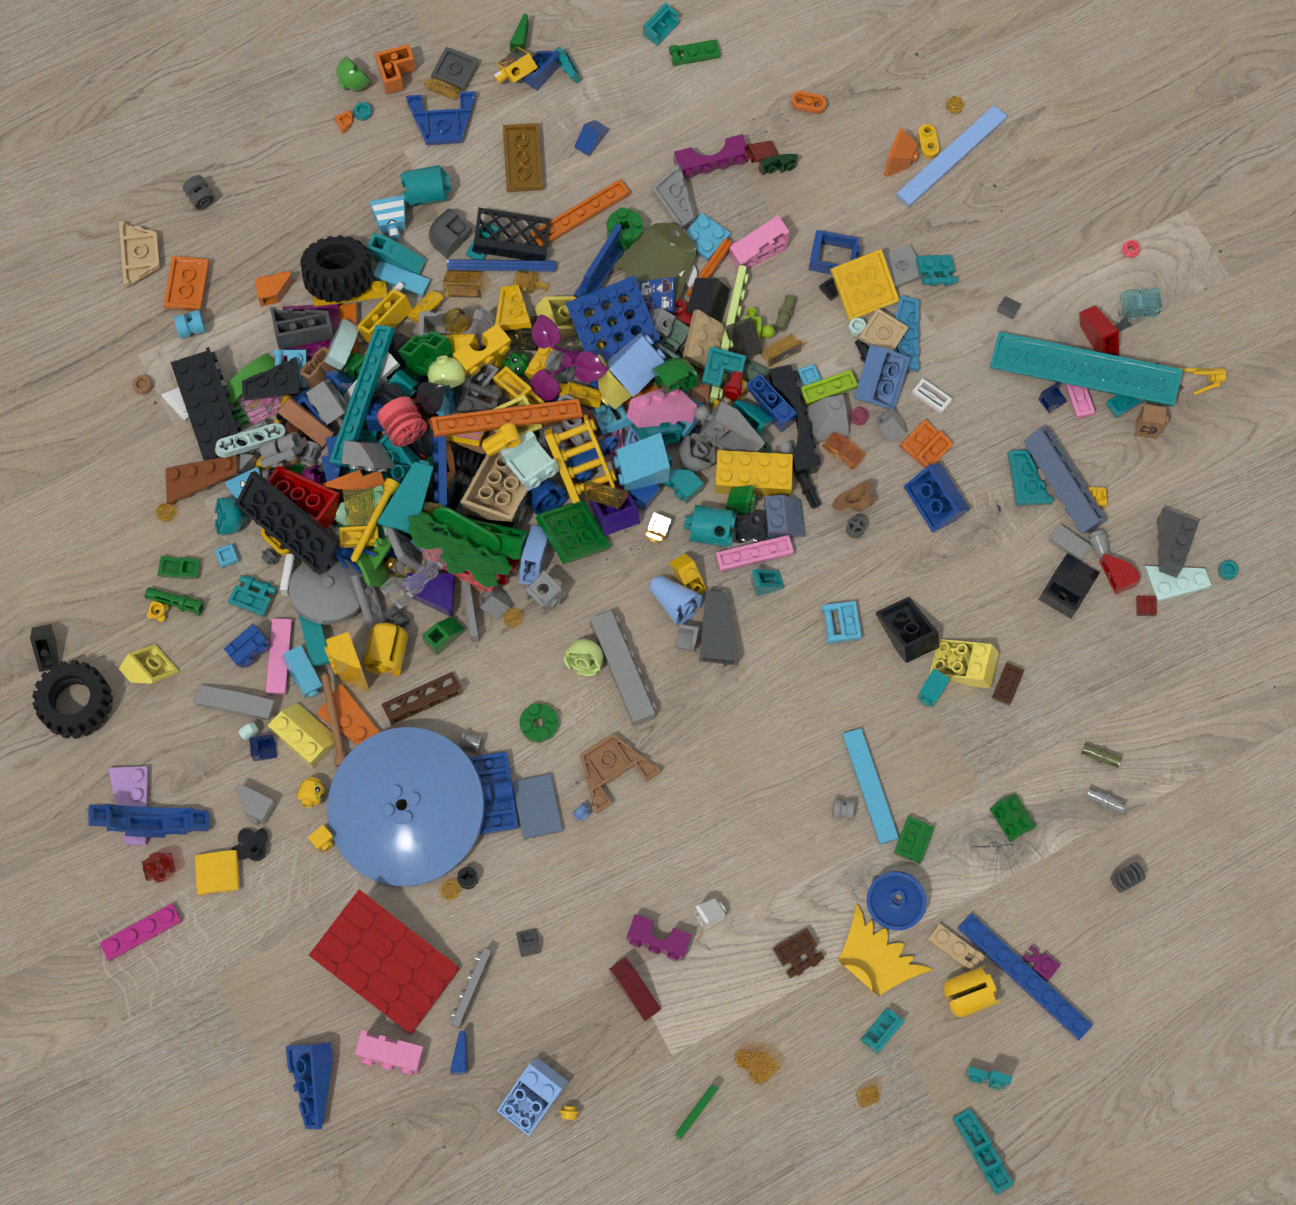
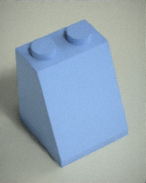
M642 333L638 334L607 361L609 370L633 397L655 376L651 371L652 368L665 362L664 358H666L660 349L656 350L652 346L654 344L653 340L648 335L644 336Z

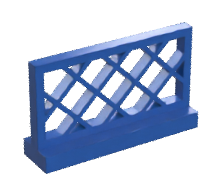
M616 224L584 275L583 281L574 293L575 297L579 298L599 290L603 286L623 252L622 249L618 248L621 225Z

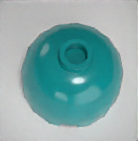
M222 497L216 501L215 513H217V519H215V527L218 535H232L241 529L243 522H246V514L242 513L234 505L236 500L233 498Z

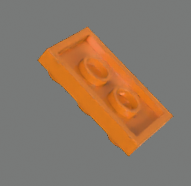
M172 256L163 304L165 309L185 311L199 309L201 312L210 264L209 259Z

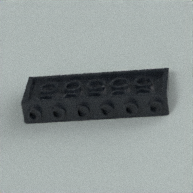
M209 347L204 352L170 362L204 461L222 458L215 452L217 441L242 431L239 421H234L233 414H236L233 404H228L226 397L230 395L227 386H222L221 380L224 379L222 371L215 366V363L218 362L215 351L211 352ZM238 440L237 444L240 446H245L246 442L244 440Z
M256 471L251 472L234 505L242 513L254 520L257 525L266 530L270 536L278 540L286 549L295 554L299 560L307 564L312 571L319 575L329 571L331 568L329 563L341 541Z

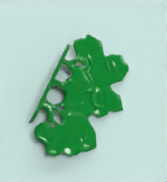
M439 507L433 511L432 517L426 512H420L417 516H408V522L410 523L408 530L415 546L424 549H442L441 557L447 563L448 573L462 574L465 570H469L474 580L487 588L498 585L495 574L508 575L512 566L508 564L506 557L495 555L501 548L497 536L447 507ZM438 527L442 531L436 532L433 528Z

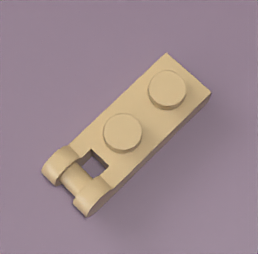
M940 923L927 940L967 971L977 969L976 966L979 962H983L985 959L981 952L972 948ZM967 954L973 957L970 962L965 960Z

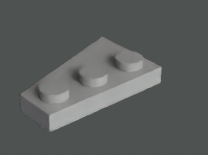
M677 164L651 188L677 225L684 230L696 219V214L681 165Z

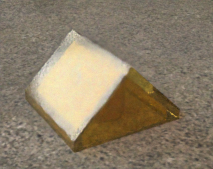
M446 270L443 280L445 297L481 298L483 271Z

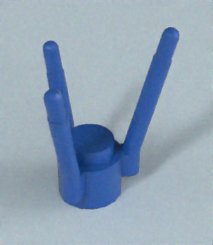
M339 544L334 555L342 566L348 569L344 561L346 560L359 574L362 573L361 569L350 559L353 554L352 548H340ZM365 548L362 551L373 557L376 556V553Z

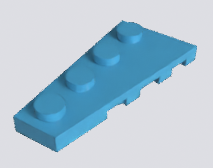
M901 295L895 319L909 328L894 351L910 357L907 369L918 372L919 300Z

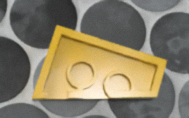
M519 285L501 287L495 325L498 324L503 331L532 327Z

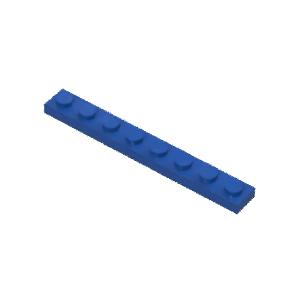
M972 913L957 928L1078 1041L1093 1026Z

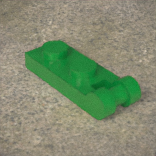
M717 39L669 47L673 66L720 58Z

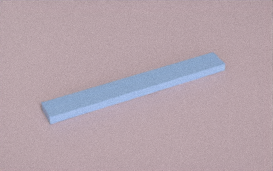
M993 105L898 191L896 196L910 207L1006 120L1007 115Z

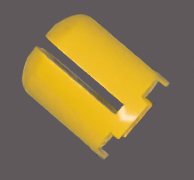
M392 623L374 625L370 629L362 666L365 665L366 670L374 674L381 675V672L392 673V677L399 676L407 647L408 633L402 627Z
M986 965L948 979L944 983L943 992L946 1000L985 986L981 990L949 1002V1008L955 1016L965 1017L1001 1003L1000 1000L996 1001L994 995H996L995 992L997 990L991 975H986L983 970L986 968Z

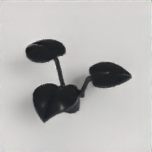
M424 382L418 386L417 398L419 401L413 402L415 405H419L421 413L426 414L423 418L425 422L428 418L432 417V414L439 411L444 398L445 385ZM383 383L379 386L378 392L382 406L398 397H404L401 388L395 384ZM428 426L425 433L418 440L411 443L414 449L425 457H431L434 450V444H432L433 431Z

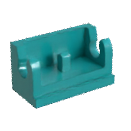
M665 2L643 25V36L658 46L680 23V20L677 18L679 14Z
M885 1009L860 1041L875 1054H878L904 1023V1020L892 1010Z

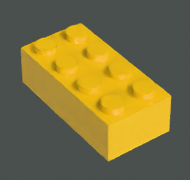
M717 450L715 493L729 494L731 487L751 485L754 486L753 493L756 496L786 495L790 497L792 490L793 454Z

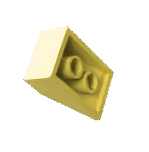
M572 296L543 297L535 307L537 317L542 314L550 318L558 327L561 339L577 336L578 334L566 306V302H569ZM590 309L585 313L588 317H591L594 311Z

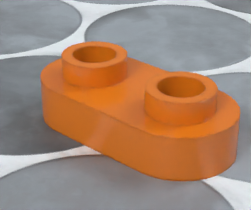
M797 91L791 97V105L796 110L820 114L826 108V99L822 95Z

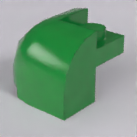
M429 331L428 334L421 336L416 334L398 350L406 365L421 376H428V369L437 360V357L446 355L452 358L453 356L452 345L448 337L434 331Z
M669 359L651 370L655 375L656 386L658 389L663 388L666 394L677 388L686 392L699 385L697 372L685 359Z

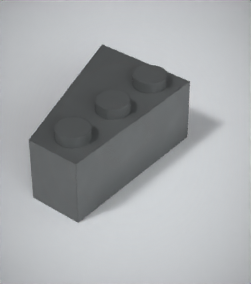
M270 307L279 350L334 338L328 311L307 309L305 311H294L293 308L276 310V307Z
M1165 508L1162 509L1157 518V540H1159L1158 566L1160 572L1177 578L1184 567L1199 522Z

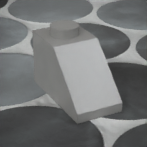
M238 783L236 787L244 813L248 817L247 820L255 825L259 823L265 825L276 805L274 800Z

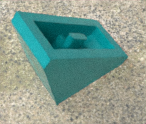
M752 570L751 582L756 597L785 588L779 570Z

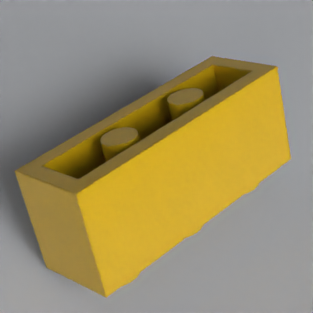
M392 289L356 327L363 340L370 343L376 325L390 326L395 329L413 309L406 295Z

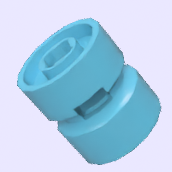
M199 309L189 312L188 315L183 313L174 316L180 339L190 337L191 333L195 335L206 333Z

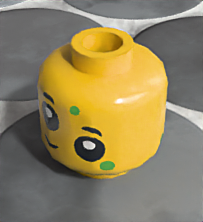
M309 777L301 782L297 792V799L303 807L312 808L321 804L325 793V787L322 785L321 780Z

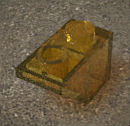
M737 1050L734 1053L736 1057L734 1059L735 1063L741 1069L745 1068L750 1073L748 1077L755 1085L758 1083L762 1086L780 1070L779 1065L767 1052Z

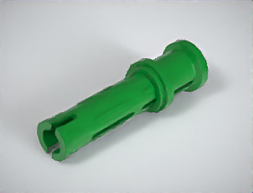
M148 587L145 591V599L178 607L181 612H192L196 616H200L203 612L204 600L202 599L195 600L189 598L188 595L178 596Z

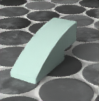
M344 318L341 320L328 348L329 351L324 362L338 370L344 367L359 331L356 325Z

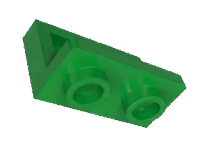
M1016 793L1000 800L990 808L991 813L1010 842L1037 827Z

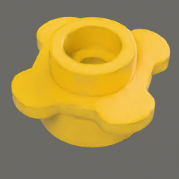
M156 601L151 602L149 612L147 613L148 619H157L159 622H163L166 619V611L169 610L168 605H162Z

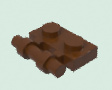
M807 928L772 949L782 967L788 963L791 964L792 969L786 971L790 979L796 975L800 976L804 970L811 966H817L818 962L824 959L821 952L814 955L811 951L818 945ZM805 954L808 959L798 964L796 959Z

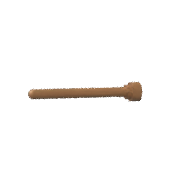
M323 673L321 678L337 752L335 754L336 758H334L335 767H337L346 758L347 752H344L330 678L327 673Z

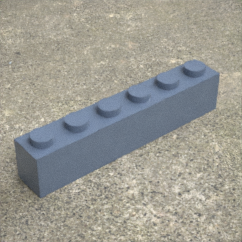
M1049 427L1039 428L1024 440L1027 451L1033 455L1037 467L1045 474L1047 483L1053 487L1056 497L1065 506L1066 513L1074 520L1076 529L1082 534L1091 533L1105 523L1107 518Z

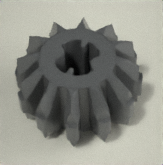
M1134 862L1111 875L1110 879L1114 888L1122 893L1145 880L1146 875L1142 866L1140 867L1138 862Z

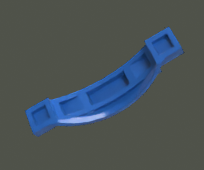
M89 804L88 806L89 826L107 827V831L125 832V836L165 838L166 834L187 835L188 831L208 832L210 829L208 810L138 807L115 804Z

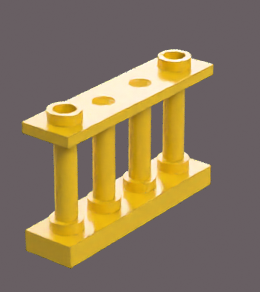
M587 414L584 415L585 424L559 434L553 433L552 428L544 431L573 504L580 501L579 495L582 494V491L608 481L613 489L615 488L614 481L617 480L614 471L609 470L594 430H596L593 419L589 420ZM589 431L592 441L566 451L560 450L558 444L561 441ZM593 448L596 449L599 458L573 468L571 466L567 467L565 461L569 457ZM599 465L603 466L605 475L579 485L578 483L574 484L572 478L576 474Z

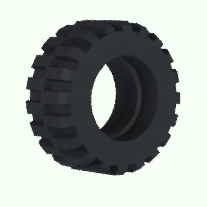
M337 235V237L327 236L326 239H318L316 243L310 244L309 248H306L301 256L300 265L304 286L312 296L319 300L324 299L326 302L336 301V303H340L343 300L350 301L353 297L357 298L362 292L364 293L372 283L373 269L370 252L362 242L357 239L354 240L352 237L347 236L346 238L343 235Z
M71 660L70 664L63 661L60 662L58 667L55 665L49 667L51 671L48 673L44 671L41 675L43 679L41 682H36L35 687L37 691H33L32 695L35 700L33 708L36 710V715L52 733L60 734L63 738L72 736L74 739L81 737L80 734L88 736L91 735V730L95 729L97 731L100 729L99 724L107 721L106 713H111L112 706L110 703L113 702L110 686L102 674L94 666L91 667L86 662L80 664L77 660ZM71 685H85L90 691L87 705L75 714H60L56 709V701L59 694Z

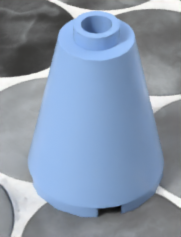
M664 576L655 577L650 582V591L676 625H684L689 622L696 614L693 612L695 608H700L703 599L699 593Z

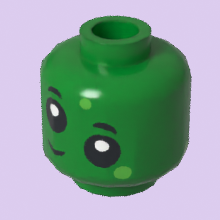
M512 352L503 360L502 369L507 366L518 377H522L528 367L527 363L529 360L523 353L519 355L517 352Z

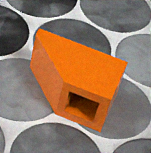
M282 271L271 276L263 275L254 279L261 307L281 301L293 284L290 271Z

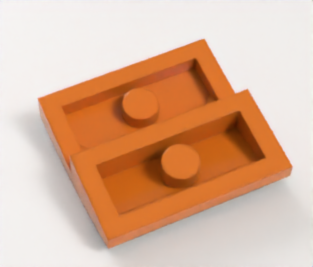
M924 419L899 446L910 457L926 468L929 464H935L949 450L953 442L942 431L938 432Z

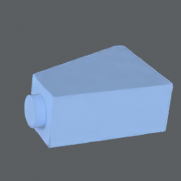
M531 526L521 557L519 583L530 585L542 572L549 540L539 526Z

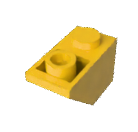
M684 553L668 562L680 585L700 595L706 592L707 589L696 564L688 555Z

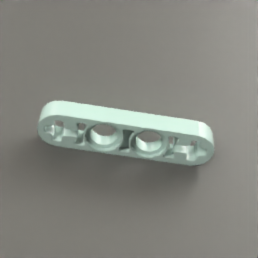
M273 423L219 439L216 443L215 452L219 457L227 458L260 448L265 443L283 437L285 435V428L279 423ZM261 435L264 437V440L258 441L254 436ZM244 440L247 444L240 446L237 444V441Z

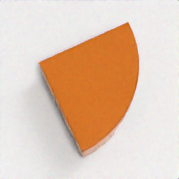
M351 110L334 117L342 134L350 129L353 122Z

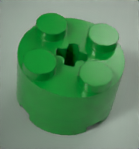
M625 207L619 208L609 216L607 220V239L616 224L621 225L618 248L623 251L628 250L633 243L641 238L643 233L642 218L635 211Z

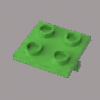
M389 538L375 539L377 546L371 550V552L376 553V556L373 557L362 552L357 565L360 567L368 586L394 589L395 586L383 561L388 550L393 547Z

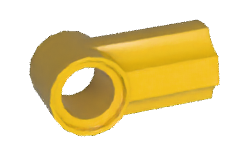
M515 423L503 425L499 429L500 432L482 441V447L487 455L492 456L505 448H513L521 443Z

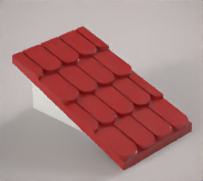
M359 889L308 955L410 1035L415 1032L460 971V968Z

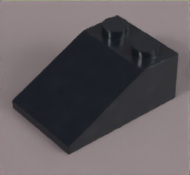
M910 597L876 612V616L895 650L906 663L940 648L938 631Z

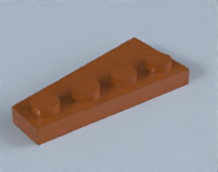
M234 455L227 458H216L166 468L167 504L173 505L177 500L189 498L193 493L202 492L211 485L223 483L240 475L239 457Z

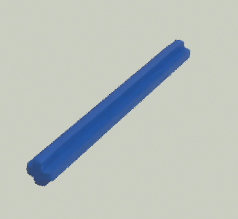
M449 259L447 261V269L461 271L554 272L556 270V262L539 260Z

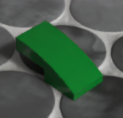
M161 556L157 576L197 579L200 560L180 557L178 559Z

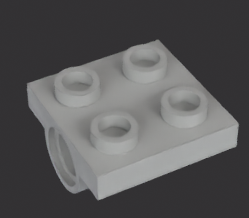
M296 432L265 443L260 447L263 457L260 463L263 468L269 465L273 468L281 464V461L284 459L287 462L297 457V454L304 451L303 448L308 442L305 437L300 438Z

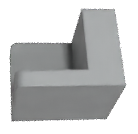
M893 408L877 417V427L889 441H893L906 433L905 422Z
M495 586L490 593L484 591L479 596L480 608L496 619L510 608L509 596Z
M680 624L676 649L695 652L699 627Z

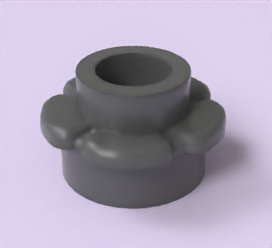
M267 548L265 551L262 550L263 556L261 558L268 565L271 563L276 564L279 557L270 548Z

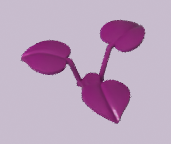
M542 314L538 316L532 329L534 343L543 349L550 346L554 350L565 353L562 357L563 366L551 374L545 369L539 370L534 374L531 388L543 401H550L557 397L560 385L553 376L567 367L575 366V376L585 383L598 380L608 371V368L590 351H570L568 348L563 349L554 346V344H558L561 340L558 327L547 316Z

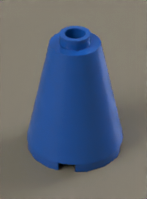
M547 478L538 487L528 491L532 493L530 504L536 515L559 508L566 501L565 494L567 495V492L551 478Z

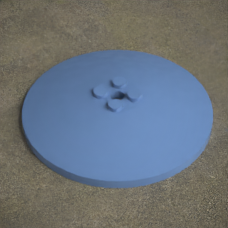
M416 727L385 730L357 745L337 769L330 787L327 805L329 828L334 837L333 840L346 861L358 872L374 881L403 887L418 886L435 881L455 869L475 845L482 828L485 811L482 782L474 764L466 753L446 737L436 732ZM404 799L407 802V807L401 811L398 809L397 804L400 800Z

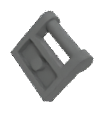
M466 379L456 411L469 413L493 410L498 407L502 392L487 389ZM470 390L492 398V403L470 395Z

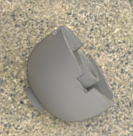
M693 433L681 443L679 457L686 468L699 472L708 469L716 461V450L714 446L710 447L708 444L709 440L705 437Z

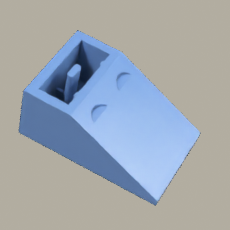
M536 1057L524 1070L497 1112L526 1135L530 1136L562 1094L569 1081Z

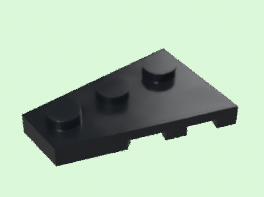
M294 357L288 362L278 364L268 371L260 372L243 380L244 401L299 395L300 384L297 358Z

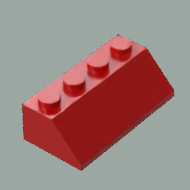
M279 465L276 467L267 481L325 529H328L334 521L340 494Z

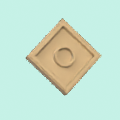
M877 308L858 339L869 346H879L894 351L909 327Z

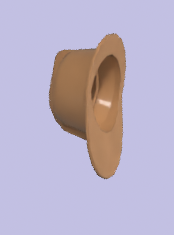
M861 482L837 496L832 505L834 510L841 511L850 508L853 511L861 512L875 503L876 499L871 492V482Z

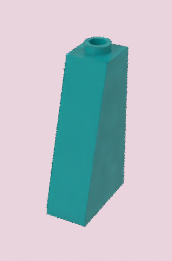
M419 460V462L413 463L380 516L377 525L409 533L408 527L410 523L408 522V516H417L421 512L433 470L429 462Z

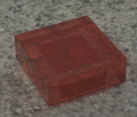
M1136 596V616L1157 615L1156 596Z

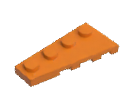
M340 684L333 692L340 732L354 744L359 745L367 738L380 732L343 685ZM325 702L316 714L331 725L327 703Z

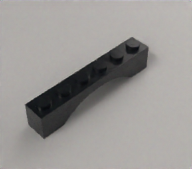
M791 365L769 369L770 385L797 413L795 420L798 432L797 444L792 452L794 475L797 477V475L803 472L808 474L817 473L821 462L819 455H816L814 451L816 443L815 439L810 436L811 424L810 421H806V406L801 403L802 391L800 387L797 388V373L793 371Z

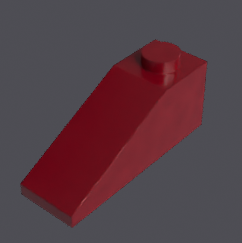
M626 957L609 968V973L644 1021L661 1010L647 986Z

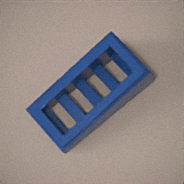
M464 1030L460 1031L450 1068L451 1075H465L468 1073L467 1035Z

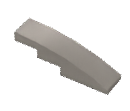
M199 685L193 703L197 706L214 708L217 711L234 713L237 716L270 720L276 702L246 693Z

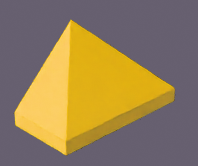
M475 334L443 335L448 337L453 353L466 344L475 351L480 348Z

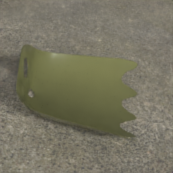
M655 223L642 233L641 238L633 243L619 258L613 270L624 269L626 271L625 279L635 276L636 281L639 283L640 281L674 277L676 279L675 301H678L695 259L696 246L693 240L678 225ZM670 230H677L680 234V237H674L673 235H671ZM670 242H671V243H674L675 246H674V247H671V246H670Z

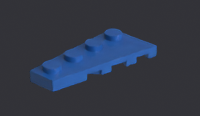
M432 432V444H434V452H432V504L441 506L447 505L446 436L434 438Z

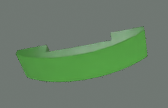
M267 353L246 365L225 385L230 395L226 397L228 404L232 403L234 407L239 404L238 400L243 396V380L274 368L275 361Z

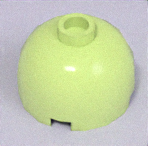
M446 355L437 357V360L428 369V380L431 383L449 385L450 388H453L466 380V374L461 363Z
M578 639L568 647L564 655V663L570 670L571 668L578 670L576 673L579 675L594 676L597 671H600L603 664V652L594 641Z

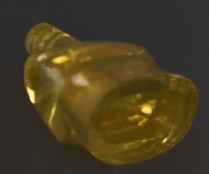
M519 269L513 285H519L520 289L526 293H532L535 288L547 291L549 284L538 281L536 273Z

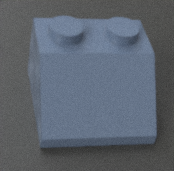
M786 495L765 496L763 507L767 540L789 535L790 538L805 537L801 500Z

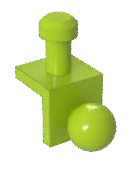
M750 307L747 309L748 316H743L742 330L753 334L756 337V343H760L761 334L766 339L772 338L775 334L774 328L771 325H765L761 329V317H757L758 310L755 307Z

